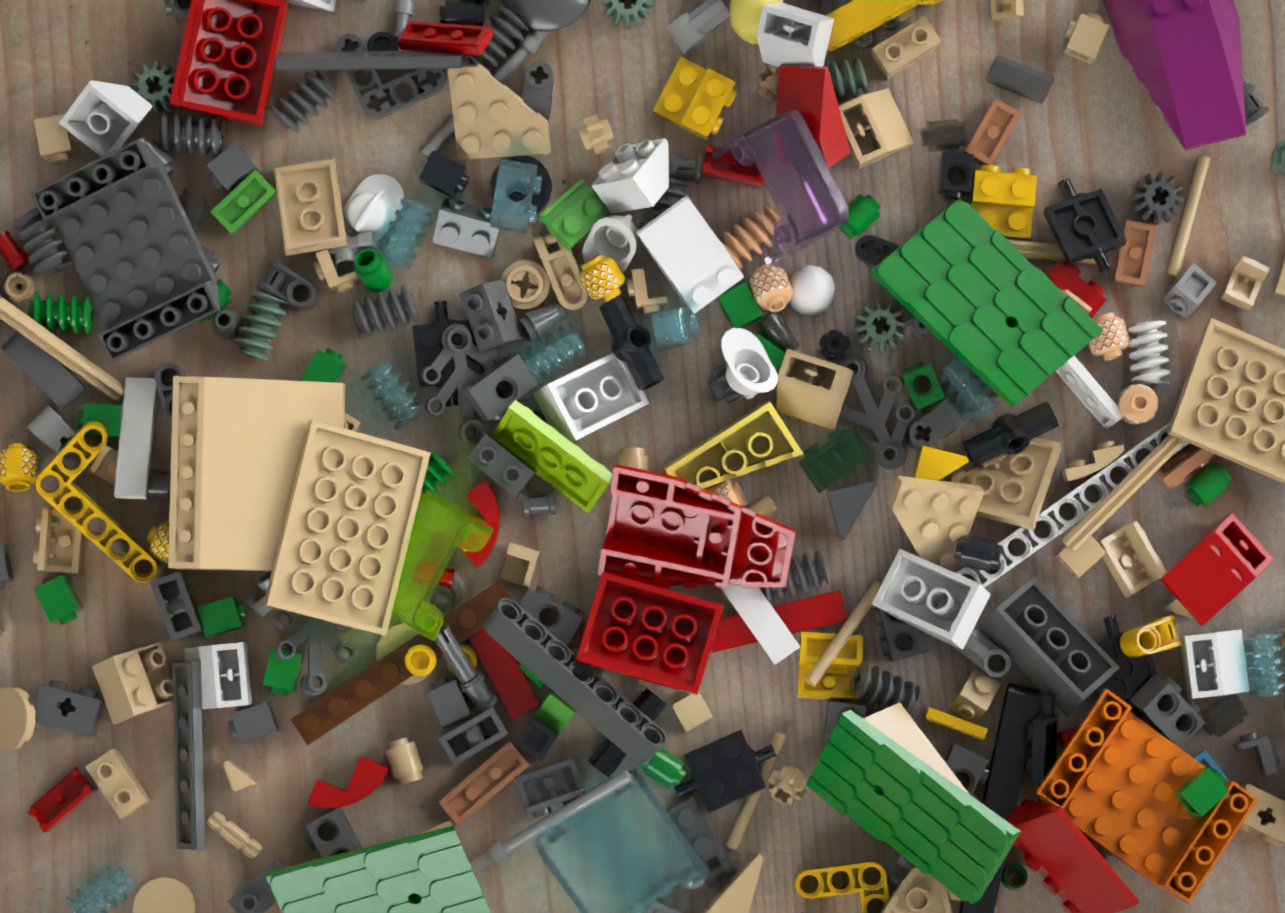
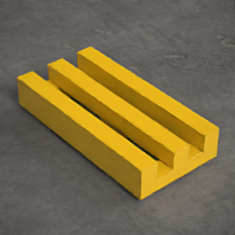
M926 707L923 715L925 720L979 740L985 739L988 731L987 728L931 707Z

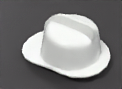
M374 174L365 178L358 185L343 209L346 233L357 236L358 233L373 231L376 241L386 234L404 204L402 187L393 177L385 174Z
M629 214L625 217L613 215L598 219L584 243L582 250L584 262L599 254H602L603 257L611 256L622 273H624L636 252L639 236L636 233L638 229L631 222L632 215Z
M732 328L725 332L721 339V350L728 365L726 380L729 386L734 391L744 395L746 399L753 398L757 393L773 390L778 383V375L758 338L750 331L742 328Z

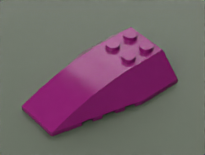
M1103 0L1119 51L1125 59H1128L1133 67L1134 74L1149 91L1151 100L1155 105H1158L1164 114L1163 118L1184 150L1246 135L1240 18L1233 0Z

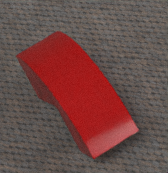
M486 480L466 495L485 520L457 543L476 568H479L492 553L500 531L498 502Z
M361 756L347 790L320 779L316 780L307 804L322 808H340L357 803L371 795L383 783L390 771V767Z

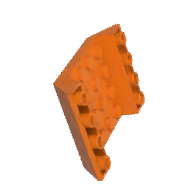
M1104 689L1035 793L1045 804L1061 807L1085 836L1151 884L1190 904L1258 799L1234 781H1226L1224 785L1230 792L1204 816L1193 817L1175 797L1173 792L1199 768L1206 767L1131 713L1130 709L1132 707L1108 689Z

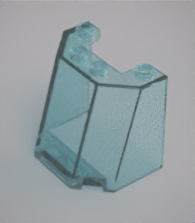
M637 769L628 771L632 777L630 783L547 830L534 841L542 860L581 913H644L649 908V904L654 900L671 894L675 888L674 886L678 883L682 888L690 887V889H695L710 874ZM613 776L604 779L602 782H600L598 785H596L595 787H593L591 790H593L594 788L598 787L599 785L605 783L606 781L610 780L611 778H613Z

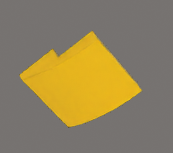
M801 632L797 698L859 702L854 697L856 690L850 691L849 686L856 668L862 663L863 635L850 636L816 686L813 687L805 681V678L836 634Z

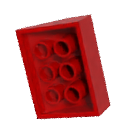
M191 0L169 104L222 119L264 128L268 113L267 107L270 103L277 71L275 58L281 52L290 11L288 3L281 0Z
M602 572L576 661L698 695L723 616V605Z
M1025 799L1005 818L1007 822L1021 831L1012 847L1015 849L1019 848L1025 855L1022 858L1025 864L1032 871H1038L1044 878L1042 883L1045 888L1053 895L1058 894L1063 900L1061 906L1067 913H1114L1134 907L1140 902L1061 807Z

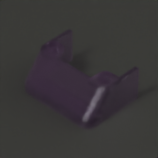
M796 110L782 113L736 136L712 154L714 160L732 153L734 158L744 166L756 163L783 217L774 225V238L780 249L764 259L766 265L804 250L848 220V206L803 116Z

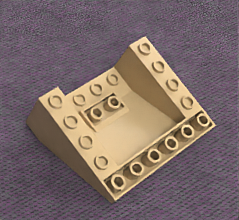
M173 376L168 568L181 570L272 571L309 420H316L344 428V383Z

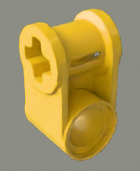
M1174 614L1148 621L1147 624L1124 632L1120 639V647L1123 653L1133 658L1182 645L1183 641L1178 638L1173 623L1175 619Z

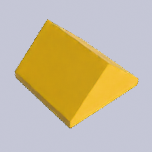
M922 446L917 451L911 477L939 481L967 464L969 460L963 455Z

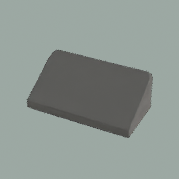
M999 55L993 62L987 82L1035 102L1043 103L1055 78Z

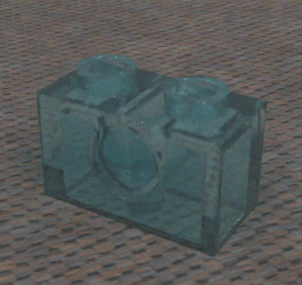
M504 159L500 160L490 217L491 228L527 233L528 224H535L537 206L532 205L533 195H540L542 176H537L538 165ZM513 192H520L525 198L522 201L515 202L509 198V195Z
M688 307L651 314V325L657 351L693 344L694 336L698 335L699 329L696 314H689Z

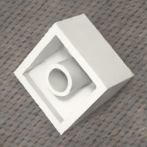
M91 80L59 124L102 157L121 148L153 106L129 86Z

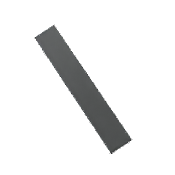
M426 51L280 52L275 58V67L277 70L460 68L465 61V55Z
M173 660L177 848L200 850L205 849L201 660Z

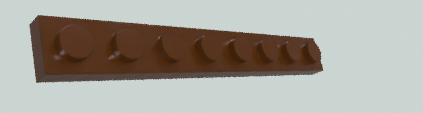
M500 580L290 720L305 743L310 745L412 677L414 674L405 665V656L411 647L419 644L427 645L435 652L436 659L442 657L444 654L430 635L434 629L439 633L438 627L448 624L460 645L484 629L483 622L501 599L508 598L512 600Z

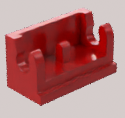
M707 145L701 176L762 188L768 158Z
M75 767L30 806L28 813L37 819L40 823L39 827L44 833L50 832L94 794L97 789L81 770Z

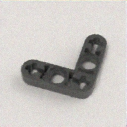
M346 34L337 42V52L345 50V43L349 41L353 45L359 44L355 51H367L361 38L355 34ZM442 68L417 69L382 85L376 70L368 69L372 73V79L368 84L360 85L355 81V74L359 69L345 70L363 111L371 119L384 118L438 94L444 89L447 81ZM432 72L434 76H441V78L437 79V86L432 87L430 83L421 86L424 91L421 94H418L417 86L412 80L418 77L419 83L428 79L427 73ZM400 84H408L413 88V94L408 100H400L396 97L395 91ZM390 90L391 98L396 105L390 107V102L387 101L380 105L382 110L376 112L374 108L368 109L367 106L371 105V98L376 97L378 101L387 98L384 92Z

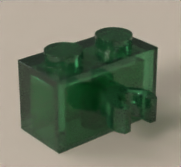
M841 425L828 434L830 441L820 446L817 442L803 451L805 458L798 463L818 493L826 490L874 457V454L854 425L847 429Z

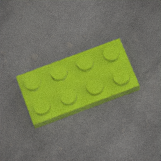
M517 400L510 405L491 436V439L588 514L612 481L613 474L604 465L596 462L583 452L578 445L570 442L558 433L553 426L545 423L531 409L523 406Z

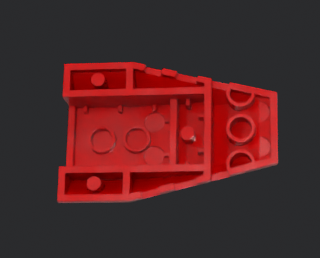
M618 464L614 465L610 488L612 500L607 533L601 548L597 575L601 576L602 572H606L660 588H669L670 585H684V588H697L698 585H716V588H728L729 585H743L744 588L786 587L796 535L795 529L676 476Z

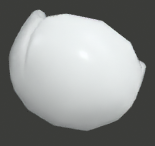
M807 265L797 269L790 280L793 297L789 302L792 308L802 315L815 316L824 312L832 302L835 293V284L831 274L822 267Z

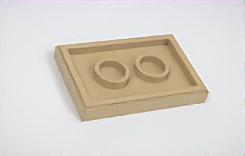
M335 158L274 168L286 256L348 246Z

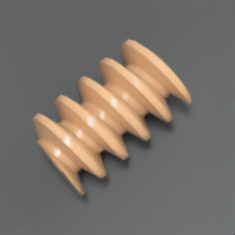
M768 203L763 205L764 214L757 210L753 212L755 222L747 217L743 219L745 229L739 225H734L732 227L734 236L728 232L722 234L724 240L722 245L739 269L743 268L741 257L751 262L753 260L751 250L761 255L763 253L761 243H765L771 248L773 246L771 236L782 240L781 229L787 230L778 214Z

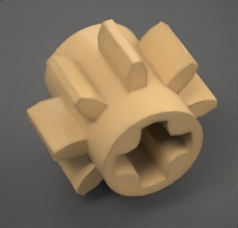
M767 65L757 75V82L760 86L756 89V92L765 100L768 99L771 103H774L777 98L779 67Z
M597 114L583 119L585 127L579 128L578 133L585 151L593 148L596 155L608 151V142L615 139L607 118L599 121Z
M782 766L780 772L773 770L768 780L771 783L768 792H771L773 799L780 804L792 805L795 799L802 801L807 791L805 785L808 780L804 778L803 773L799 769L792 766Z

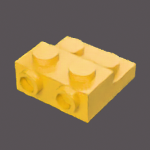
M680 57L652 113L708 140L711 133L715 136L717 135L724 122V119L720 117L724 107L731 108L737 97L738 91L734 90L736 82L709 68L707 70Z
M982 165L981 171L975 170L973 173L970 206L994 230H998L1005 238L1030 240L1037 175H1030V169L1012 168L1011 173L999 172L1000 167Z

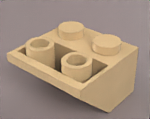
M889 88L859 96L839 105L850 154L857 170L914 145Z
M787 349L778 374L776 411L835 430L854 371L844 366Z
M161 641L113 656L92 666L113 725L173 704V673Z

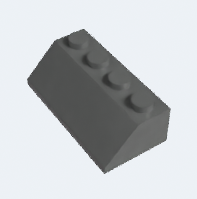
M1034 577L1000 604L981 624L983 630L1008 654L1044 694L1055 695L1054 704L1066 717L1085 702L1120 668Z

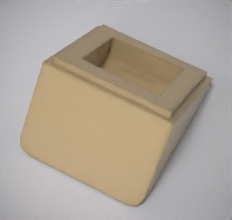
M1174 595L1162 605L1164 610L1193 618Z
M698 692V695L689 694L671 705L686 732L713 717L700 692Z
M232 760L223 762L224 764L222 765L232 791L236 792L259 783Z

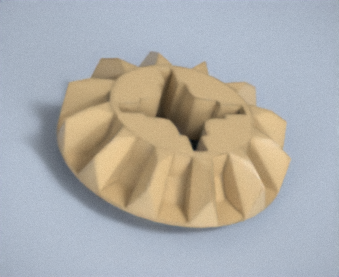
M521 260L514 262L505 269L501 276L512 306L517 309H534L543 303L548 295L550 287L548 275L539 264L533 261ZM526 272H528L529 282L538 287V289H528L526 294H524V298H521L520 287L511 283L522 282Z

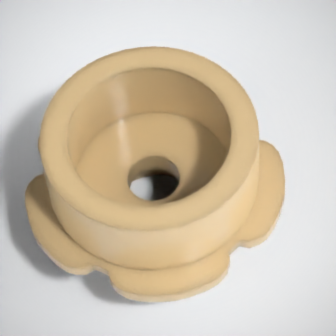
M13 272L4 282V292L9 295L12 301L22 302L23 299H29L33 295L34 288L32 285L34 281L27 273ZM18 284L22 285L20 290L17 289Z

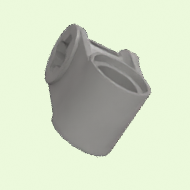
M49 404L27 426L39 440L48 445L55 453H58L66 445V440H70L77 433L69 422ZM74 452L66 453L63 458L72 461L80 459L79 455Z

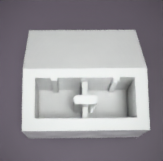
M781 2L763 5L757 31L762 61L776 67L780 65L823 67L834 18Z
M665 138L652 141L647 139L641 143L631 145L630 143L623 144L615 151V157L599 171V177L591 186L611 214L653 207L668 189L669 156L668 142Z
M1242 629L1179 637L1183 641V644L1180 645L1186 697L1195 699L1249 692Z
M246 642L184 648L185 660H201L202 710L253 705Z

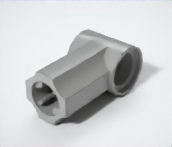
M707 0L690 14L685 13L674 20L666 28V31L682 52L687 54L706 39V35L728 20L730 15L727 7L721 0Z
M973 629L963 650L953 646L992 678L1003 677L1011 667V660L1008 654L1000 650L975 629ZM992 655L1001 656L1005 661L1003 671L998 673L992 672L987 665L989 657Z

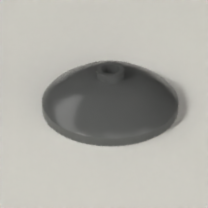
M503 0L505 8L513 12L528 29L551 32L566 28L576 22L585 13L591 0Z

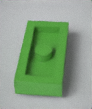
M254 170L210 212L234 235L277 194V191Z

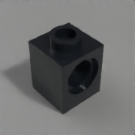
M432 151L419 180L421 183L451 198H455L457 192L463 193L470 177L466 176V166Z
M943 152L941 154L938 193L945 194V198L951 200L959 198L962 200L964 195L968 196L971 193L974 154ZM950 170H958L963 174L964 180L961 184H953L949 181L947 173Z
M532 717L515 744L539 761H542L559 734Z

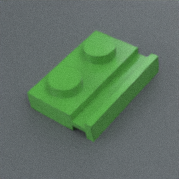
M581 178L543 211L537 219L540 222L542 221L548 227L547 230L569 251L590 233L598 219L608 217L611 212L593 188L590 189L585 184V180Z

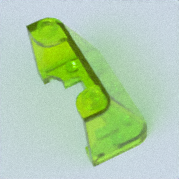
M425 493L420 496L392 615L420 635L435 641L443 624V615L436 606L428 603L432 592L456 547L468 552H477L486 545L494 529L478 514L436 493Z

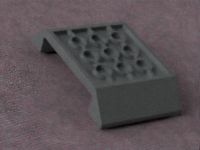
M140 139L31 192L43 220H54L106 331L99 333L98 336L111 362L220 311L217 279L163 165Z

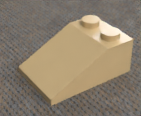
M756 851L701 913H749L764 857Z

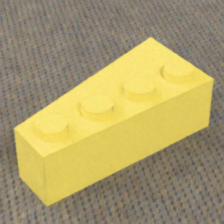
M765 401L662 469L666 475L676 476L704 489L803 455V452L771 402Z

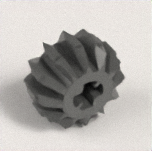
M1158 172L1155 181L1154 177L1149 173L1145 176L1146 183L1141 181L1136 183L1135 187L1140 192L1133 193L1131 198L1141 201V203H1138L1133 209L1135 212L1144 209L1145 213L1141 217L1143 221H1146L1150 215H1153V225H1158L1161 217L1166 223L1172 221L1171 213L1177 216L1181 213V209L1176 204H1183L1185 198L1176 196V194L1183 190V186L1178 185L1173 188L1171 184L1176 179L1174 176H1171L1165 182L1164 173ZM1155 191L1158 192L1157 195L1162 193L1165 197L1161 205H1159V201L1155 204L1152 200Z

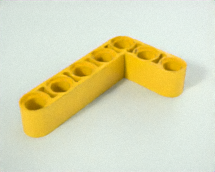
M853 0L826 15L827 17L834 18L826 55L918 4L932 6L943 0Z
M95 421L88 422L40 471L36 479V490L40 496L134 580L140 583L150 582L157 575V560L150 555V551L73 482L107 443L108 433L105 426ZM90 429H96L100 431L103 439L100 443L92 445L87 443L84 434ZM74 452L79 455L81 463L74 468L68 467L63 462V456L66 453ZM47 475H53L59 480V486L55 490H47L42 486L41 480ZM72 496L80 498L83 503L82 508L75 512L68 510L65 506L66 499ZM98 517L103 519L106 523V528L102 532H93L88 526L92 518ZM119 538L125 539L130 547L125 553H117L112 549L111 544L113 541ZM139 560L150 561L153 566L152 570L147 574L137 572L135 564Z
M875 861L808 868L801 870L794 879L796 891L804 898L813 899L858 893L861 913H868L867 904L871 899L879 898L883 901L884 905L889 900L885 870ZM868 867H875L879 871V879L873 884H867L863 880V872ZM837 871H844L848 875V883L842 888L834 887L831 882L833 874ZM812 875L816 877L817 887L814 891L805 892L801 889L800 881L804 876Z

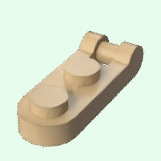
M550 232L544 235L538 233L531 236L558 302L568 311L582 309L588 301V292L579 279L580 271L571 249L568 251ZM557 242L560 250L549 254L546 247Z

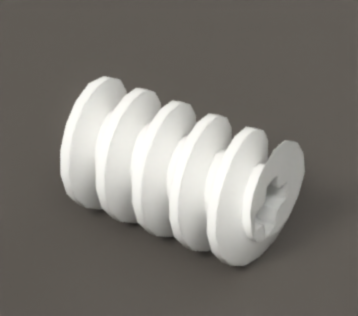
M1146 321L1135 323V326L1127 330L1129 335L1137 337L1130 340L1129 347L1137 349L1129 354V358L1138 361V363L1130 366V371L1139 373L1138 376L1131 379V383H1140L1147 386L1170 384V382L1162 380V377L1170 374V370L1161 368V365L1168 362L1169 358L1160 356V352L1167 350L1168 345L1159 343L1160 339L1167 337V333L1158 331V328L1166 325L1167 322Z

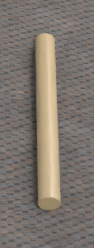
M1198 156L1166 273L1173 277H1179L1211 159L1209 157Z
M875 580L805 678L808 684L813 687L816 686L872 607V602L882 583Z
M777 731L774 732L770 744L775 749L772 751H775L777 756L760 764L761 775L765 784L786 738V735ZM763 790L746 797L725 846L737 851Z

